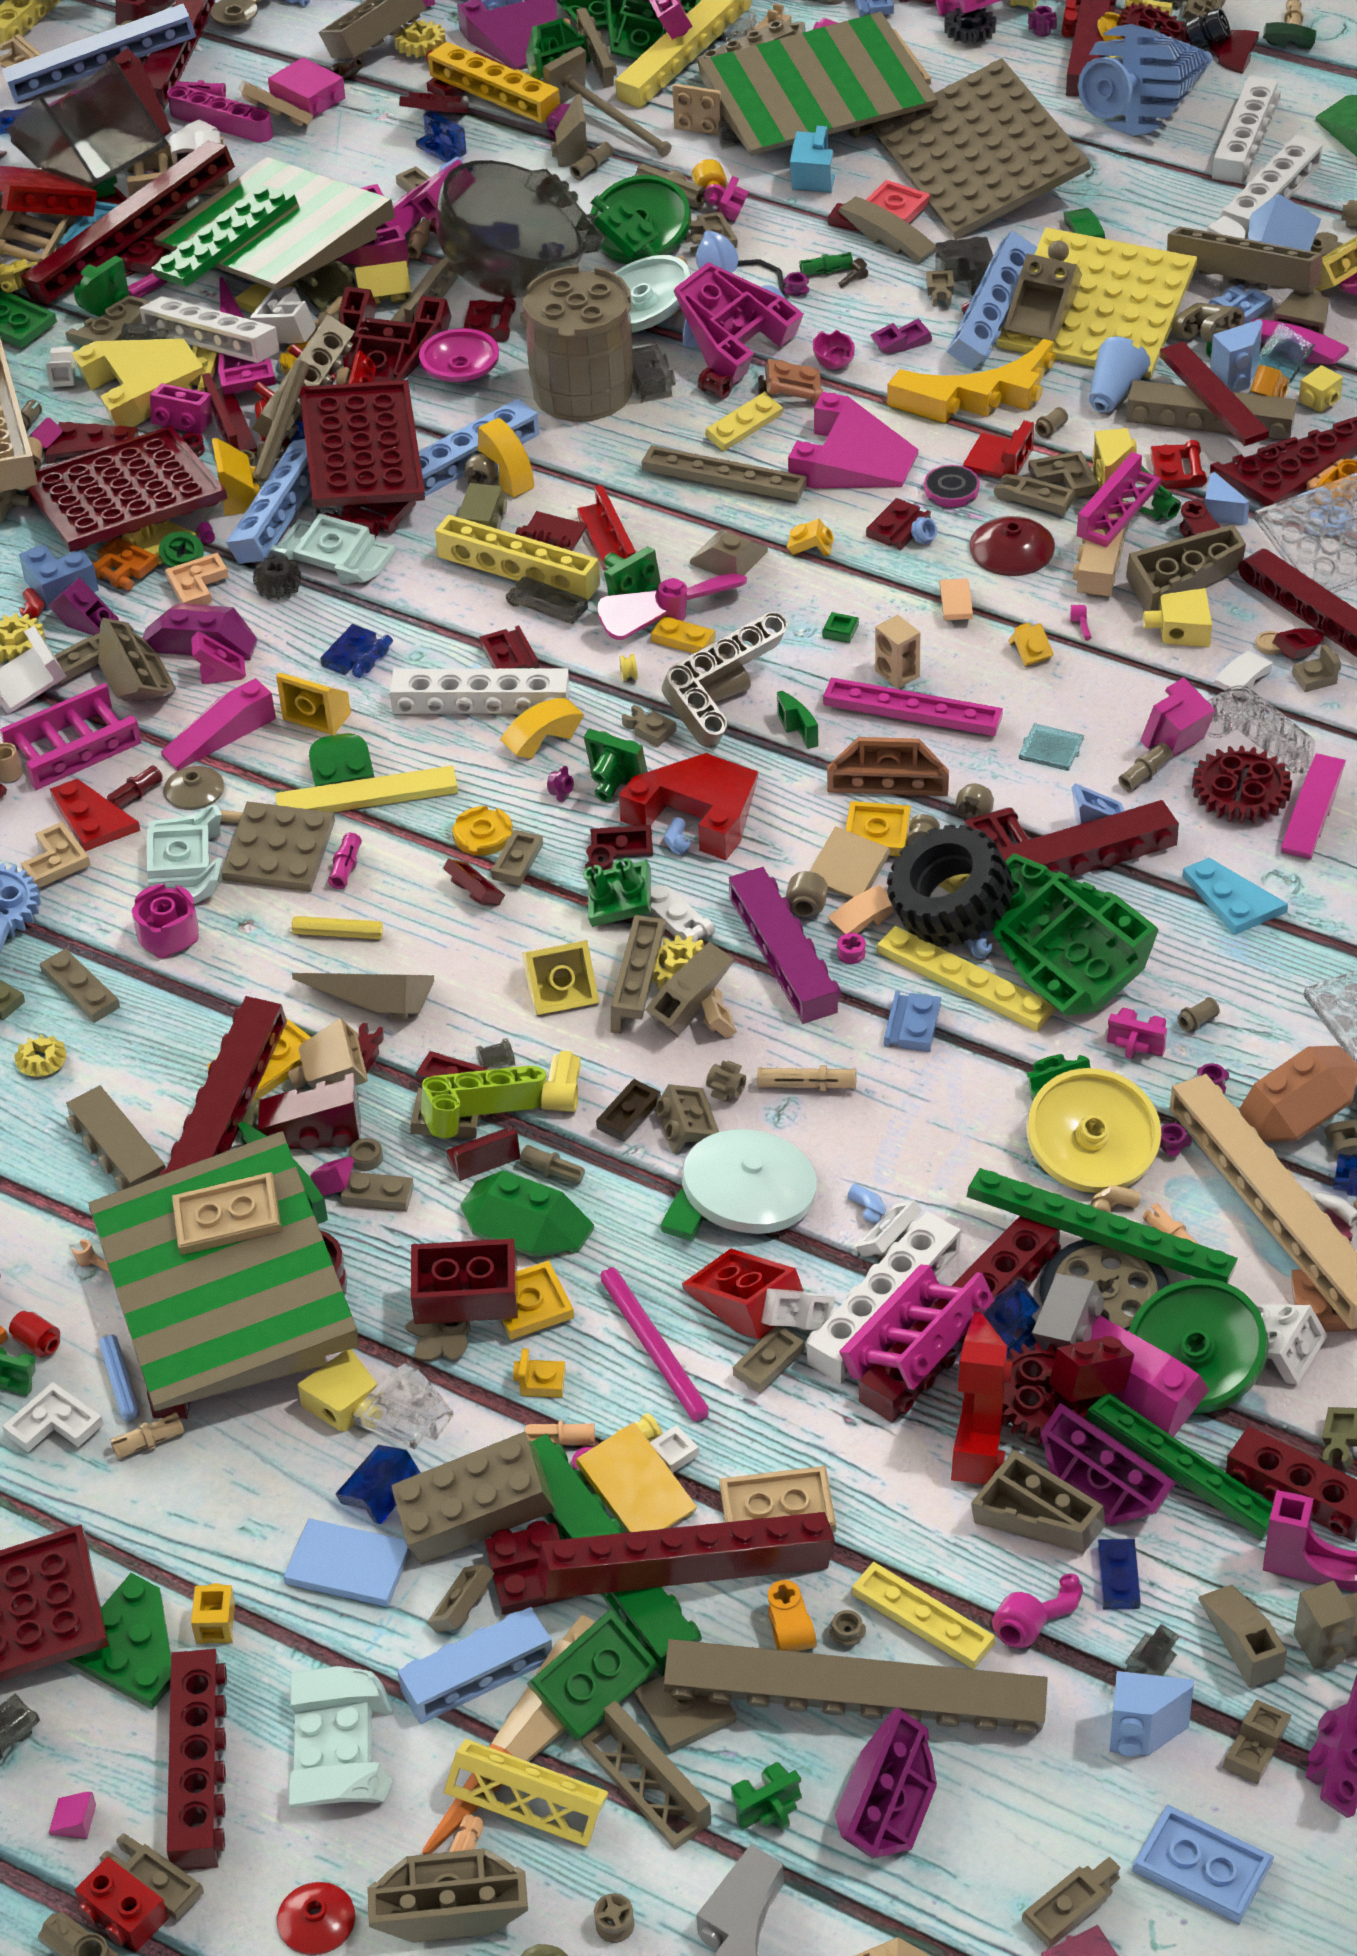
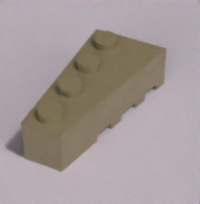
M1233 524L1129 553L1126 578L1145 611H1159L1160 597L1163 594L1202 589L1238 570V564L1244 558L1246 543Z

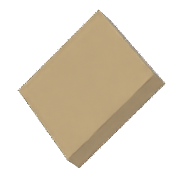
M835 826L810 871L819 874L825 879L829 891L852 899L872 887L891 852L886 846Z

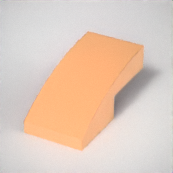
M968 578L939 580L944 620L973 619Z
M878 885L855 896L835 910L828 918L843 935L847 933L859 934L871 922L878 926L895 910L888 898L887 891Z

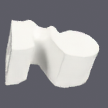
M74 346L51 348V362L46 363L50 387L74 386L76 384L77 365L71 354L75 352Z

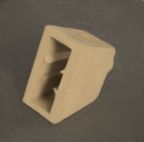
M342 1018L302 1043L299 1047L302 1065L288 1072L291 1083L297 1089L306 1084L315 1089L316 1083L326 1081L328 1085L345 1080V1075L350 1073L355 1074L356 1086L368 1081L357 1033Z

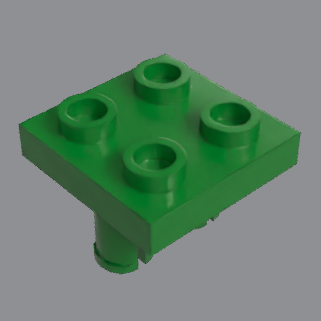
M647 546L626 559L621 558L616 553H609L604 558V567L606 569L604 576L608 596L659 590L661 580L656 552L651 547Z
M590 728L584 735V742L591 769L590 774H592V779L599 783L594 791L595 796L603 802H610L620 784L627 785L634 776L648 772L643 746L633 740H624L612 736L605 731L599 732Z
M623 858L625 865L619 859L614 862L612 869L602 870L599 865H594L595 873L591 866L584 870L583 877L588 883V920L592 927L632 918L634 915L640 916L651 913V867L647 860L632 863L629 858Z

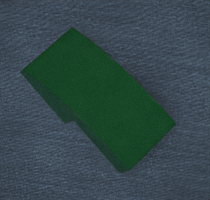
M1272 22L1266 23L1264 26L1263 39H1266L1273 46L1279 45L1285 48L1288 40H1290L1297 47H1306L1311 50L1315 43L1317 31L1298 24Z

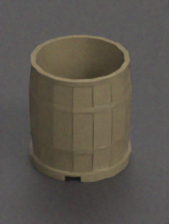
M565 266L545 272L531 281L527 287V295L523 298V314L527 318V356L533 397L539 408L554 418L571 422L595 421L611 416L625 407L632 396L633 355L631 318L629 315L631 310L630 288L620 276L607 269L595 267V272L579 271V266Z

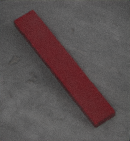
M1184 341L1160 349L1159 357L1244 447L1269 438V430Z

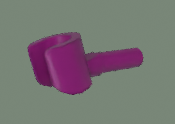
M202 522L197 526L196 532L198 535L196 537L205 544L213 543L215 534L212 531L211 525L208 522ZM183 546L180 550L185 554V546Z

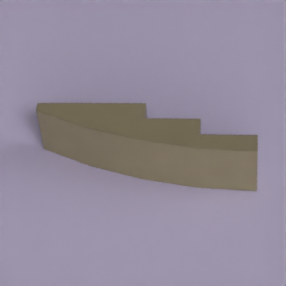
M855 196L838 210L874 244L881 240L894 253L898 254L900 251H904L917 264H920L932 255L937 248L936 244L897 215L860 197Z

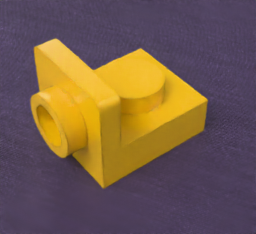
M522 1348L520 1361H514L513 1381L519 1382L521 1396L563 1397L566 1374L565 1361L530 1360L529 1349Z

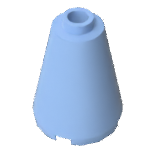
M1119 336L1109 337L1105 339L1098 349L1089 395L1090 404L1098 412H1111L1130 392L1132 381H1140L1148 371L1150 357L1146 350L1141 346L1139 349L1132 345L1133 341L1128 338Z

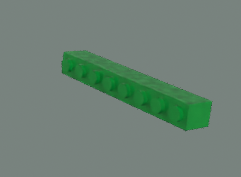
M547 1434L533 1440L532 1443L538 1451L556 1510L543 1517L548 1524L556 1523L560 1540L624 1533L618 1520L614 1517L610 1519L606 1514L605 1506L597 1493L591 1494L588 1490L581 1471L570 1466L563 1447L560 1444L554 1445ZM662 1587L601 1593V1596L612 1611L660 1665L656 1669L660 1676L665 1675L668 1639L693 1642L702 1640L697 1625L692 1620L688 1622L682 1615V1609L673 1594L668 1596Z

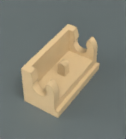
M19 34L0 44V50L10 48L8 54L0 57V65L4 68L42 55Z

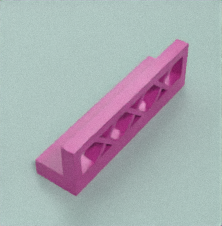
M1131 452L1078 513L1077 537L1108 547L1161 485L1160 477L1141 471L1142 455ZM1141 481L1149 485L1136 488L1135 483ZM1123 498H1135L1134 502H1122ZM1121 513L1122 517L1109 519L1108 515ZM1098 529H1108V533L1105 536L1094 532Z

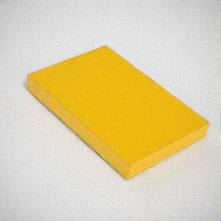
M287 1019V1024L251 1103L256 1098L263 1097L289 1078L288 1072L302 1065L299 1047L311 1037L289 1019Z
M635 1422L576 1458L575 1464L626 1533L671 1528L697 1509L696 1504Z

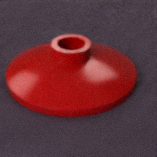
M326 1882L308 1883L293 1890L281 1903L277 1914L278 1931L284 1943L298 1953L305 1955L325 1954L341 1946L350 1936L355 1925V1908L349 1895L340 1887ZM313 1909H321L316 1915L308 1913Z

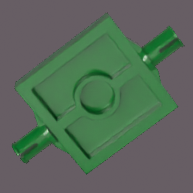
M598 195L592 199L590 203L601 212L593 224L630 259L636 254H644L646 257L659 255L650 245L660 234L653 228L651 223L645 221L635 211L632 205L624 199L614 205H607Z

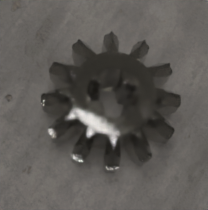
M275 554L274 558L271 559L264 557L263 562L256 563V569L253 571V582L260 596H266L267 600L272 598L280 600L284 596L290 598L291 593H297L299 585H301V571H299L296 561L289 560L287 555L278 558Z

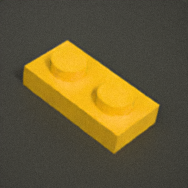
M667 616L661 618L651 632V642L693 654L711 645L716 639L715 630Z

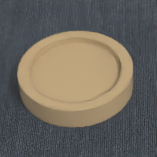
M1265 631L1260 633L1256 638L1257 649L1269 655L1280 653L1281 649L1272 643L1278 632Z

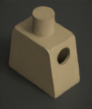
M1315 289L1306 294L1293 291L1275 311L1274 321L1301 326L1324 335L1329 299L1323 297L1321 292Z

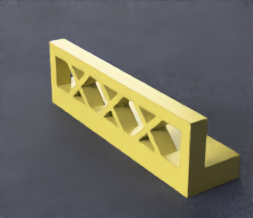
M465 1739L455 1753L443 1793L588 1847L598 1815L605 1805L609 1792ZM460 1769L474 1773L480 1786L473 1790H468L456 1785ZM499 1784L509 1786L516 1800L507 1804L500 1802L495 1797L491 1788ZM537 1797L544 1799L553 1813L544 1817L535 1815L528 1801ZM576 1811L589 1816L584 1833L570 1828L563 1815Z

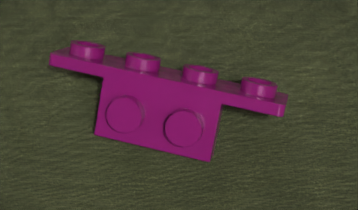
M1357 1674L1348 1703L1332 1711H1327L1319 1720V1733L1316 1743L1308 1755L1310 1763L1305 1778L1316 1785L1323 1783L1320 1793L1321 1801L1346 1818L1354 1816L1357 1808Z

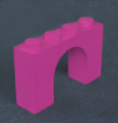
M457 159L402 196L393 205L395 218L380 225L376 230L399 225L405 235L421 218L425 217L429 221L443 212L475 180L463 163Z
M1277 1490L1269 1520L1262 1571L1318 1584H1325L1334 1580L1338 1588L1357 1592V1551L1344 1550L1332 1546L1315 1534L1310 1524L1314 1498Z

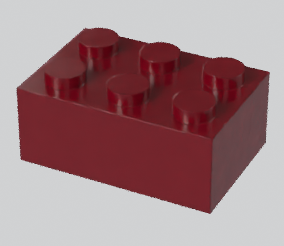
M514 1238L411 1244L410 1299L414 1324L518 1318L517 1258Z

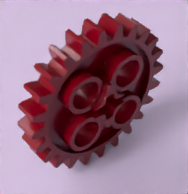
M1132 3L1131 7L1127 5L1122 10L1118 18V26L1134 24L1154 31L1156 26L1160 24L1159 33L1192 45L1187 28L1183 27L1184 22L1177 21L1176 15L1170 16L1168 10L1165 12L1161 11L1159 6L1154 9L1151 4L1145 7L1143 3H1139L1138 6Z
M1240 745L1239 751H1234L1231 746H1228L1226 753L1216 749V756L1206 754V761L1199 760L1198 768H1194L1192 778L1193 797L1198 798L1199 806L1206 805V813L1216 811L1217 819L1226 815L1228 816V822H1231L1235 817L1239 818L1241 824H1244L1245 818H1250L1253 823H1256L1258 816L1268 820L1269 813L1277 816L1279 808L1285 809L1286 801H1290L1292 789L1291 772L1285 771V763L1277 764V756L1267 758L1268 751L1266 750L1257 754L1256 747L1251 748L1248 752L1245 751L1243 745ZM1248 768L1247 777H1245L1243 781L1239 800L1235 801L1237 797V792L1240 790L1244 770Z
M1036 1342L1033 1351H1030L1025 1344L1021 1345L1019 1353L1014 1349L1009 1350L1006 1361L1013 1362L1011 1383H1004L1001 1425L1013 1424L1011 1434L1021 1430L1024 1432L1023 1441L1026 1442L1031 1436H1034L1038 1446H1041L1042 1439L1040 1433L1060 1403L1086 1419L1087 1410L1100 1399V1396L1070 1403L1049 1384L1056 1357L1053 1344H1050L1047 1351H1045Z

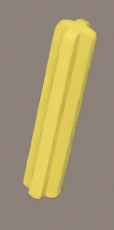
M294 916L291 923L292 933L297 935L379 940L382 938L384 931L383 923L373 920Z

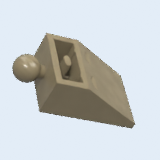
M1054 241L1048 247V256L1050 258L1026 253L1003 328L1004 331L1055 342L1075 300L1082 277L1077 264L1064 262L1069 255V248L1065 242ZM1056 275H1063V277L1057 278Z

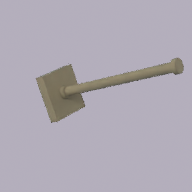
M579 46L543 66V82L559 88L560 104L573 98L576 94H581L588 102L657 149L658 154L662 157L670 153L672 145L669 142L661 141L585 87L586 50Z

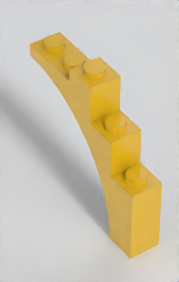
M1043 339L1033 350L1021 358L1002 367L979 373L940 376L899 369L887 384V406L946 423L953 414H956L958 409L987 417L993 408H997L1000 403L1028 411L1034 402H1038L1041 398L1043 388L1040 386V382L1043 379L1044 373L1054 365L1056 356L1053 353V341Z

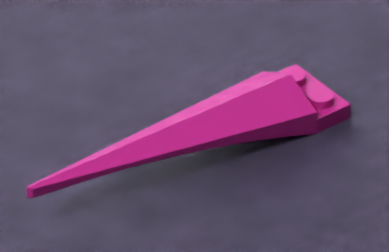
M220 277V312L244 318L224 278ZM219 353L218 373L224 395L251 390L259 381L266 387L276 385L269 357L259 363Z

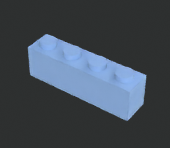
M532 1607L521 1612H513L504 1620L492 1626L480 1628L467 1638L454 1644H446L437 1652L421 1660L417 1659L409 1662L404 1668L397 1671L400 1689L421 1725L541 1667L552 1650V1640Z

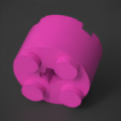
M157 884L144 889L136 896L135 905L132 908V917L137 940L144 949L154 953L157 958H167L172 953L184 950L198 941L199 926L194 900L187 889L175 885V888H166L165 884Z

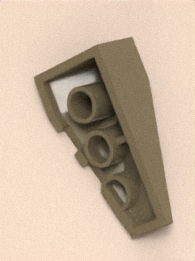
M292 973L293 980L373 1012L389 1013V1019L408 1020V1013H420L434 983V975Z

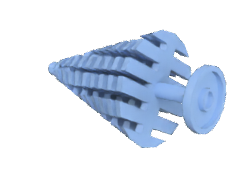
M1134 24L1113 27L1102 35L1125 36L1123 40H1109V42H1095L1089 55L1121 57H1101L1087 62L1079 75V97L1085 109L1095 117L1107 119L1118 115H1126V118L1118 119L1120 121H1103L1112 129L1131 136L1151 133L1162 126L1160 124L1162 121L1155 119L1170 117L1178 104L1187 95L1186 93L1189 92L1186 90H1189L1198 81L1201 74L1212 63L1213 57L1208 51L1167 37L1148 28Z

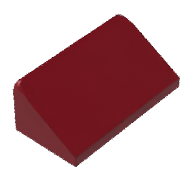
M651 825L590 829L591 845L603 844L613 846L617 852L614 858L653 855Z

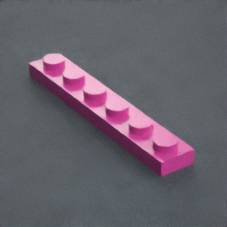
M833 677L830 678L823 695V705L990 736H996L1003 717V708Z

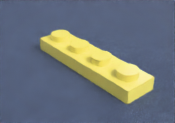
M874 1561L852 1586L853 1596L971 1669H975L995 1645V1635Z

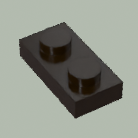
M633 1079L597 1118V1129L624 1142L655 1108L658 1098L661 1097V1092Z

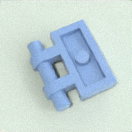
M1238 284L1237 286L1229 287L1224 291V295L1214 297L1208 304L1241 308L1245 316L1244 324H1247L1270 309L1273 298L1253 287L1246 291L1242 284Z

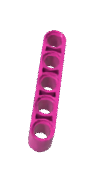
M174 86L167 91L170 115L176 119L190 123L200 119L216 127L220 132L259 143L267 142L273 137L270 112L265 109L185 86Z

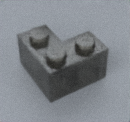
M972 237L971 239L947 240L936 243V271L953 270L954 282L966 281L971 296H974L994 256L988 238Z

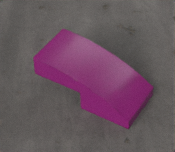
M919 318L899 329L894 323H891L870 335L871 339L883 353L906 351L932 341L931 332Z

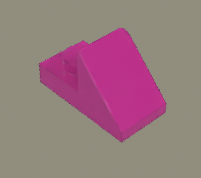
M200 631L191 638L193 657L201 663L200 674L202 684L242 680L246 676L245 662L242 655Z

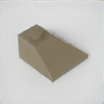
M581 94L575 95L555 131L556 142H551L552 157H557L558 167L575 164L587 152L586 122Z
M720 529L690 559V564L718 576L729 573L745 575L768 552V547Z

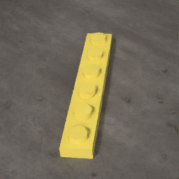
M894 926L877 944L878 954L1036 1032L1054 1014L1055 1008L1042 997L930 942H925L897 926Z

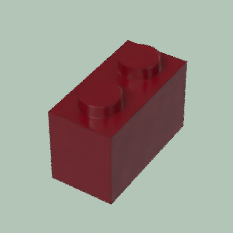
M1105 1336L1096 1340L1058 1347L1049 1384L1070 1403L1126 1390L1135 1354L1113 1336Z

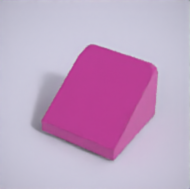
M49 417L29 437L38 439L42 443L43 449H46L58 438L63 430Z
M348 1156L325 1162L311 1172L310 1177L322 1196L343 1191L347 1187L354 1163L353 1157Z
M82 1792L58 1798L49 1834L87 1839L96 1808L93 1792Z

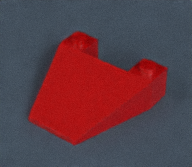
M704 753L636 775L619 794L620 821L632 826L652 825L666 806L702 818L698 824L699 851L726 861L742 840L759 776L758 771Z
M974 1312L964 1339L959 1362L957 1391L963 1392V1400L953 1449L951 1480L986 1485L1005 1461L1006 1451L999 1450L1004 1383H1011L1013 1362L1006 1361L1007 1345L981 1312Z

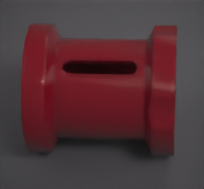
M707 367L699 375L698 388L705 392L707 390L711 391L718 398L725 399L732 391L733 378L729 375H719L712 368Z

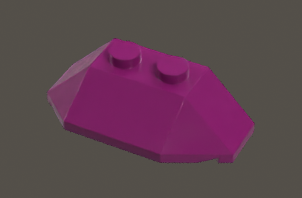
M178 603L168 609L145 629L142 637L157 653L193 656L191 638L200 631L242 655L244 660H251L257 644V637L234 607Z
M1061 1403L1040 1433L1045 1447L1049 1471L1104 1506L1105 1522L1111 1526L1156 1514L1176 1484L1157 1467Z
M898 1707L891 1712L860 1752L835 1813L841 1838L872 1859L912 1850L937 1787L933 1757L927 1742L930 1740L928 1728Z

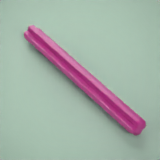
M614 1267L603 1270L600 1274L602 1284L690 1418L695 1422L706 1419L709 1415L708 1405L619 1271Z

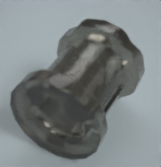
M508 1038L501 1039V1043L485 1048L481 1045L475 1047L479 1066L490 1070L506 1064L509 1066L515 1065L514 1053Z

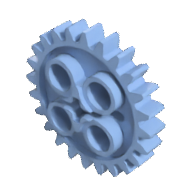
M2 863L0 865V919L10 922L11 927L8 935L15 937V929L25 931L24 922L33 923V915L39 914L38 906L41 905L38 885L33 882V876L27 877L26 870L18 872L16 865L6 870L5 863Z

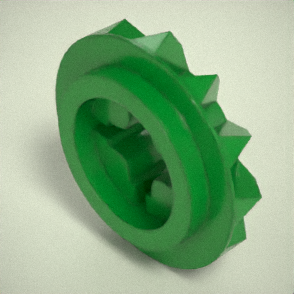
M188 532L170 533L162 539L159 545V558L163 560L165 566L174 567L204 556L202 542ZM185 546V554L178 558L177 552Z

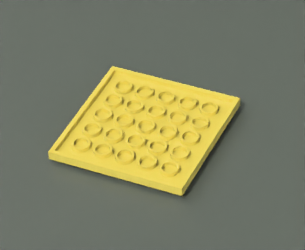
M1046 227L1034 255L1050 258L1048 256L1050 244L1054 241H1063L1069 248V255L1064 262L1077 264L1082 273L1075 300L1055 342H1053L1055 360L1095 368L1100 345L1109 337L1119 336L1132 340V345L1139 349L1141 346L1146 350L1150 357V366L1143 378L1151 379L1160 358V349L1164 348L1171 331L1173 319L1177 316L1197 266V257ZM1057 274L1056 277L1061 278L1063 275ZM1003 325L1001 334L997 339V348L1027 354L1043 339L1004 331Z

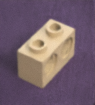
M899 615L875 627V671L897 689L920 677L921 632Z

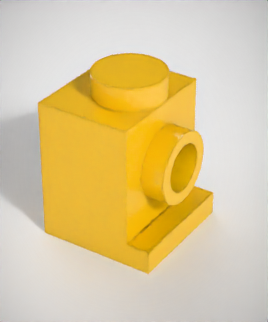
M212 1583L195 1586L191 1625L196 1644L233 1643L232 1631L235 1597L232 1585Z

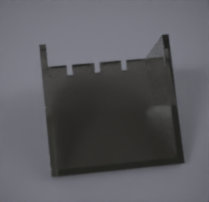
M113 58L107 61L77 91L78 93L62 100L64 108L59 102L49 107L41 95L7 128L11 136V143L38 169L91 189L169 145Z

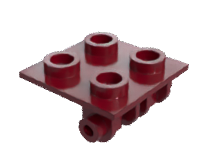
M536 511L528 526L518 527L515 534L573 551L587 524Z

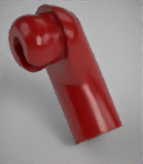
M27 588L22 594L26 601L24 603L26 607L23 609L20 606L19 612L22 616L29 614L31 620L40 616L45 608V602L34 588Z

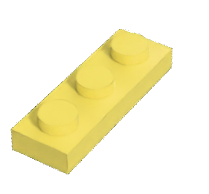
M763 392L707 427L705 436L724 452L781 416L783 407L766 392Z

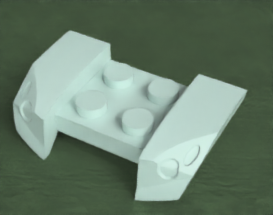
M320 513L314 522L298 519L282 541L277 545H272L270 548L271 555L275 559H280L285 567L292 569L301 561L336 571L341 584L366 582L379 575L396 551L395 546L376 541L375 535L370 534L368 527Z
M208 805L201 812L186 817L149 821V828H147L148 887L157 884H165L166 888H175V885L182 886L191 893L194 904L215 893L216 887L219 886L221 880L222 858H216L210 863L209 839L220 836L222 814L217 805Z
M341 1666L291 1673V1707L295 1713L294 1771H289L290 1808L338 1802H384L392 1786L393 1779L386 1773L379 1762H372V1711L385 1715L393 1714L381 1681L371 1671Z

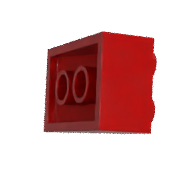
M732 1248L682 1283V1287L687 1293L733 1330L758 1340L775 1327L761 1323L767 1288L804 1292L796 1268Z

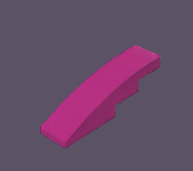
M1260 319L1263 322L1261 342H1264L1265 350L1268 352H1277V350L1289 353V359L1293 362L1335 364L1349 352L1348 346L1323 334L1301 326Z
M1318 753L1315 754L1293 810L1281 846V852L1312 860L1318 837H1321L1326 818L1330 814L1346 760Z

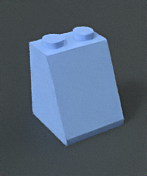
M1278 193L1251 213L1248 239L1310 251L1321 218Z

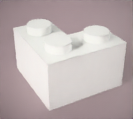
M283 287L278 290L272 289L250 317V320L276 326L279 345L284 343H305L316 329L306 301H300L295 287Z

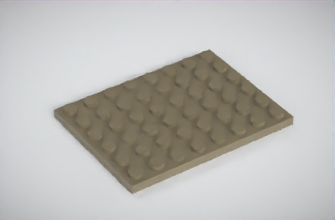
M1003 58L934 93L938 99V105L881 120L879 123L871 126L874 136L916 190L930 194L928 205L955 240L1091 169L1089 160Z

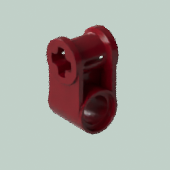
M1192 500L1182 505L1181 514L1183 521L1180 523L1179 531L1184 538L1221 528L1202 502Z

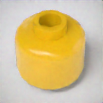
M702 160L692 170L691 177L694 184L705 189L711 184L721 185L724 189L727 186V178L722 165L716 160Z

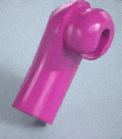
M1072 1573L1063 1575L1059 1581L1061 1587L1057 1598L1042 1603L1047 1612V1621L1072 1613L1077 1609L1083 1594V1586L1080 1584L1077 1575Z

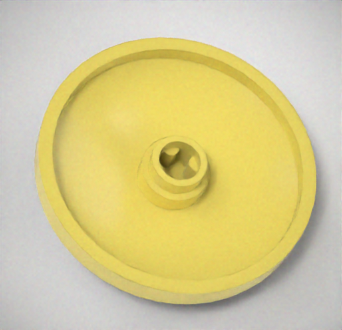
M1075 1069L1054 1077L1035 1096L1027 1118L1028 1143L1039 1165L1058 1182L1083 1192L1099 1193L1111 1185L1123 1188L1132 1185L1150 1169L1161 1142L1159 1116L1149 1097L1129 1079L1103 1069Z

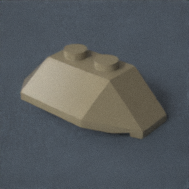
M102 618L100 623L98 663L115 696L124 701L134 700L143 702L174 693L176 687L159 655L142 637L133 632L134 628L127 622Z
M485 1848L406 1856L386 1872L378 1882H374L367 1887L369 1927L412 1943L490 1935L528 1911L525 1871L519 1867L515 1868L505 1859Z

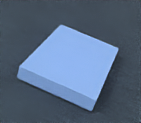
M308 1518L284 1574V1582L295 1587L388 1607L411 1550L404 1539Z
M1167 1804L1133 1863L1132 1872L1240 1925L1273 1864L1274 1856Z

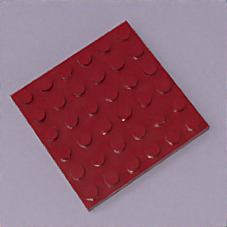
M172 426L37 469L35 472L38 485L24 490L28 496H31L33 503L70 552L84 550L89 545L98 542L111 541L116 536L125 533L138 532L141 528L152 524H162L167 519L179 515H189L196 509L205 506L212 507L220 501L228 499L226 489Z

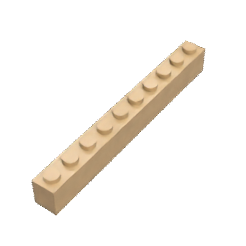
M1207 1074L1172 1085L1169 1107L1172 1114L1299 1268L1305 1272L1351 1330L1357 1328V1252L1351 1246L1349 1239L1338 1231L1332 1224L1329 1215L1322 1212L1314 1202L1311 1194L1300 1186L1295 1180L1293 1173L1286 1169L1278 1160L1274 1150L1267 1147L1259 1137L1256 1129L1246 1122L1241 1116L1239 1109L1230 1103L1224 1096L1222 1089L1215 1085Z

